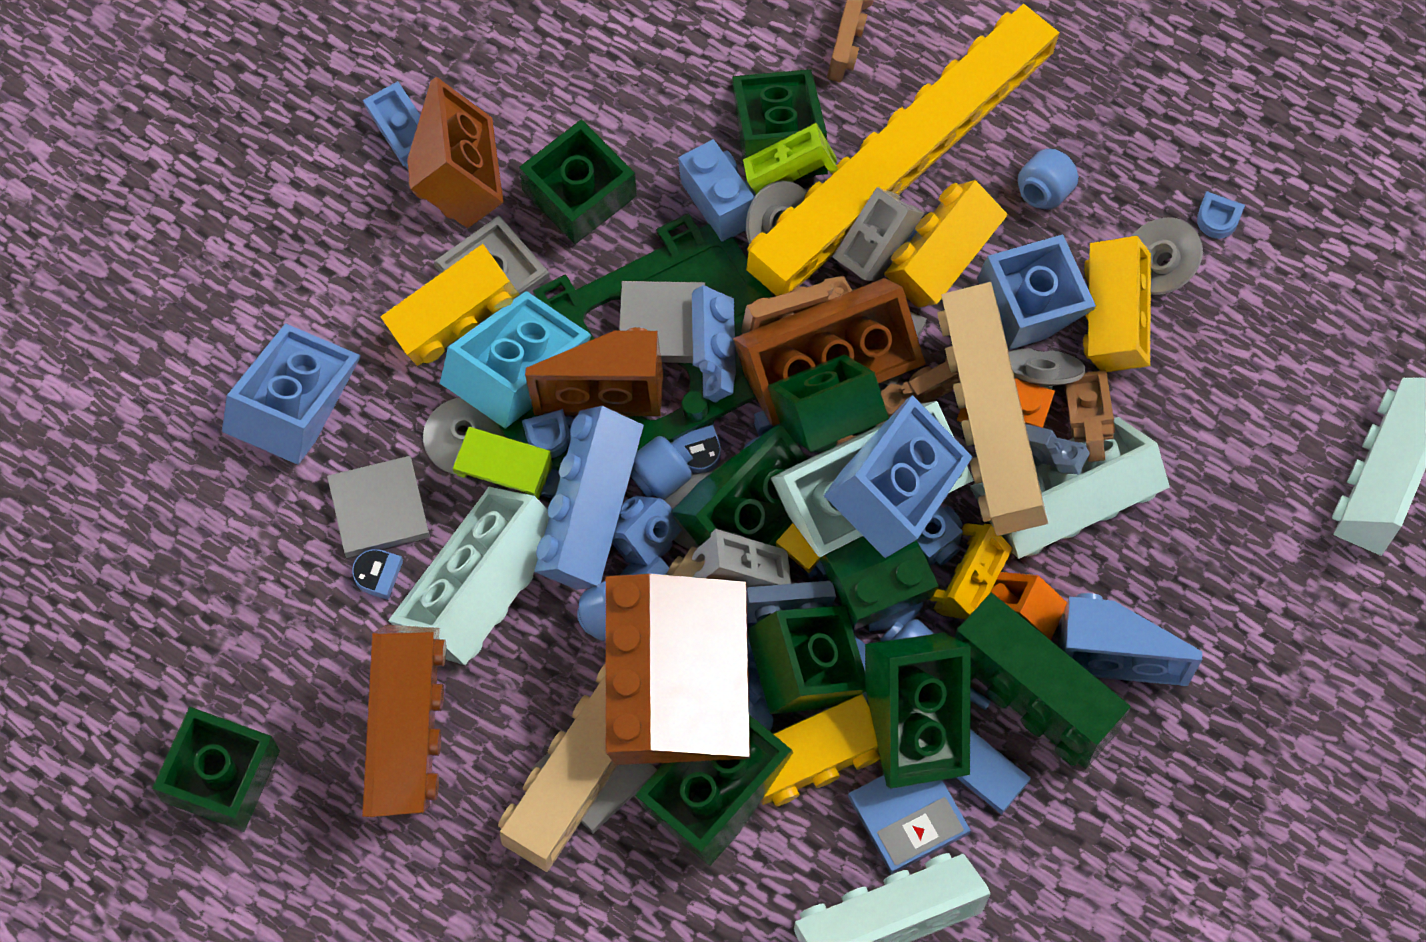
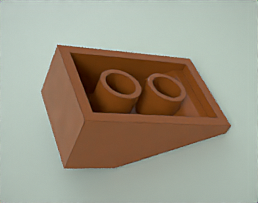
M435 77L430 81L407 159L409 186L418 198L426 199L439 208L447 218L456 220L468 229L504 203L493 119L441 79Z
M640 327L629 328L626 331L614 330L526 367L525 377L534 415H543L563 409L565 416H577L581 410L604 406L623 416L661 417L663 368L658 331H649Z

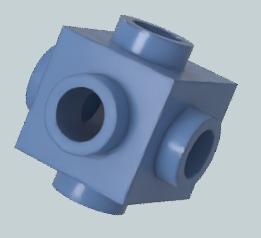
M635 496L622 504L612 544L626 562L649 565L656 557H661L670 550L673 545L672 541L682 531L673 518L674 515L671 513L673 509L663 499Z
M941 505L917 539L929 566L933 565L936 561L941 566L960 551L957 545L960 544L963 531L960 528L963 524L958 515L949 506L944 508Z

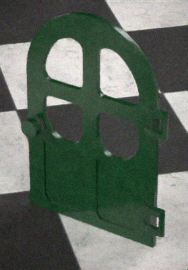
M689 213L656 229L658 236L665 246L575 290L567 275L564 274L532 290L536 298L590 334L591 332L584 323L585 316L591 310L607 302L621 300L622 281L705 282V286L734 298L735 337L743 334L741 329L746 306L761 298H773L767 288L746 270L748 259L734 238L730 237L721 241L710 224L698 228ZM683 224L686 226V231L672 238L668 233ZM562 285L565 291L547 299L545 293ZM591 334V337H590V340H589V341H591V340L594 339V337L592 336V334ZM736 347V375L733 394L720 399L718 402L704 398L703 372L700 371V368L694 366L693 363H677L685 369L690 379V392L684 395L682 406L656 420H649L643 416H625L644 425L637 451L657 436L665 437L671 443L677 438L704 425L705 427L714 425L716 419L757 399L745 378ZM532 407L506 429L499 424L498 426L506 438L528 444L522 420L540 415H534ZM569 446L562 455L551 458L552 469L559 470L562 460L567 455Z

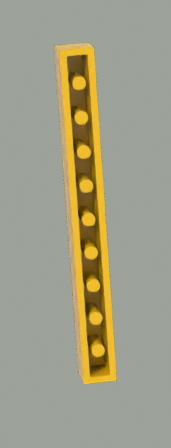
M1024 3L1012 14L1006 12L995 24L993 31L987 37L979 36L969 47L967 55L960 61L957 59L952 60L945 67L938 81L933 85L930 83L924 85L909 107L906 109L901 107L896 110L888 120L887 126L879 134L872 132L861 144L860 151L851 159L848 156L844 157L836 165L838 170L833 172L830 178L824 183L820 181L815 183L806 193L804 201L795 209L792 206L787 208L778 218L776 226L767 234L764 232L758 234L748 246L747 251L749 254L746 270L776 296L789 293L799 287L835 254L876 187L900 195L1053 54L1060 32Z

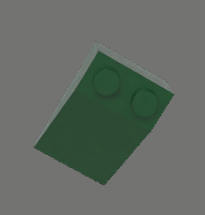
M811 69L732 76L742 160L815 123L827 140V131ZM824 165L800 178L808 179L816 175H827L828 170Z
M776 425L702 479L671 513L699 546L711 537V532L718 529L776 547V541L793 522L784 508L771 477L808 458L782 425Z
M862 536L820 557V562L829 581L833 582L835 594L840 605L846 606L853 631L931 599L939 586L917 540L885 558Z
M945 632L865 644V688L886 786L890 789L970 775L971 646Z
M749 715L750 759L663 763L635 794L643 809L708 866L713 864L741 832L793 754L791 748L751 715Z

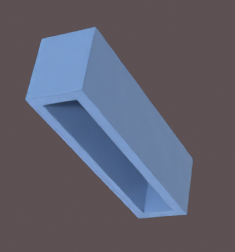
M604 406L579 411L571 425L570 433L572 438L567 455L562 460L559 468L560 481L557 492L548 507L549 520L546 531L537 546L536 556L538 559L534 570L535 573L576 590L592 588L601 583L642 434L643 424Z

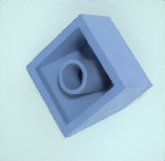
M1064 235L989 255L977 277L979 284L992 283L1008 350L1047 339L1093 311L1096 307Z

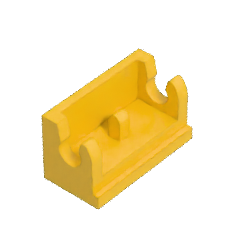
M966 523L961 529L963 535H971L967 542L969 548L961 563H958L955 575L947 590L937 589L933 597L928 599L937 601L933 608L937 613L943 616L966 620L990 594L999 573L1013 549L1001 535H996L995 529L991 524H984L983 526Z

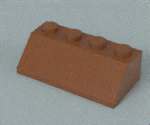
M885 278L733 338L745 378L772 426L780 423L768 385L844 354L874 371L878 383L925 365L903 287Z
M385 625L372 633L363 817L422 813L430 806V800H437L439 774L432 773L433 756H439L441 729H435L434 723L435 711H442L444 700V685L437 684L438 666L445 665L446 639H439L440 628Z

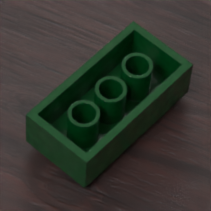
M992 592L956 630L955 638L971 646L970 680L976 678L988 688L986 690L987 695L998 706L1004 709L1010 706L1021 715L1020 721L1030 733L1037 737L1045 735L1056 744L1055 751L1068 764L1075 766L1078 763L1084 769H1087L1120 731L1131 706Z

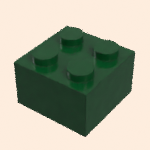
M582 119L519 166L522 191L574 244H577L637 197L635 172Z
M845 354L768 385L780 425L785 428L794 441L810 452L830 450L838 444V440L850 435H860L889 419L875 372Z
M846 606L775 611L748 628L749 643L770 714L832 708L866 692L865 670Z
M189 706L152 789L165 804L245 832L280 753V749L271 735Z

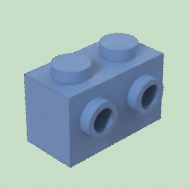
M712 139L678 157L681 184L720 240L724 241L745 231L747 213L756 193L750 187L747 180L743 181L737 173L738 167L731 153L728 150L723 152L715 140Z

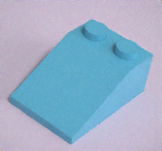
M525 291L515 298L511 305L501 308L448 346L440 384L506 429L532 408L525 377L526 367L588 342L591 334Z

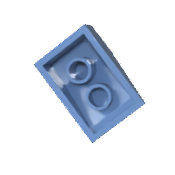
M285 323L227 394L222 432L299 465L316 442L354 371L360 355Z
M912 395L905 400L849 461L823 496L886 558L918 539L972 459V456Z
M1081 593L1076 595V597H1069L1059 622L1058 647L1096 678L1188 686L1202 662L1203 652L1116 601L1103 600L1102 596L1098 594Z

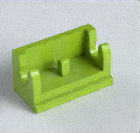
M816 123L743 159L747 182L753 188L756 195L768 184L776 181L792 182L824 165L830 173L838 170L835 164L837 163L836 155Z
M468 427L454 463L453 472L462 478H466L469 475L525 492L539 500L552 469V460L549 450Z

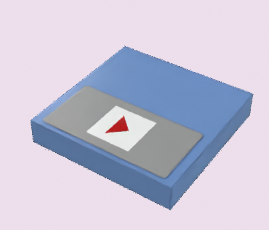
M883 775L848 794L850 802L891 875L969 835L971 831L942 780L890 789L886 786Z

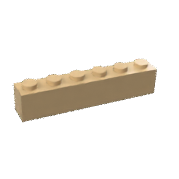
M987 282L941 294L945 310L937 312L943 337L950 335L953 345L945 348L951 373L958 371L961 381L960 383L953 384L958 408H966L969 418L968 420L961 421L967 446L975 445L977 457L970 460V466L975 484L983 482L985 495L978 497L983 521H992L997 536L1048 524V519L992 283Z

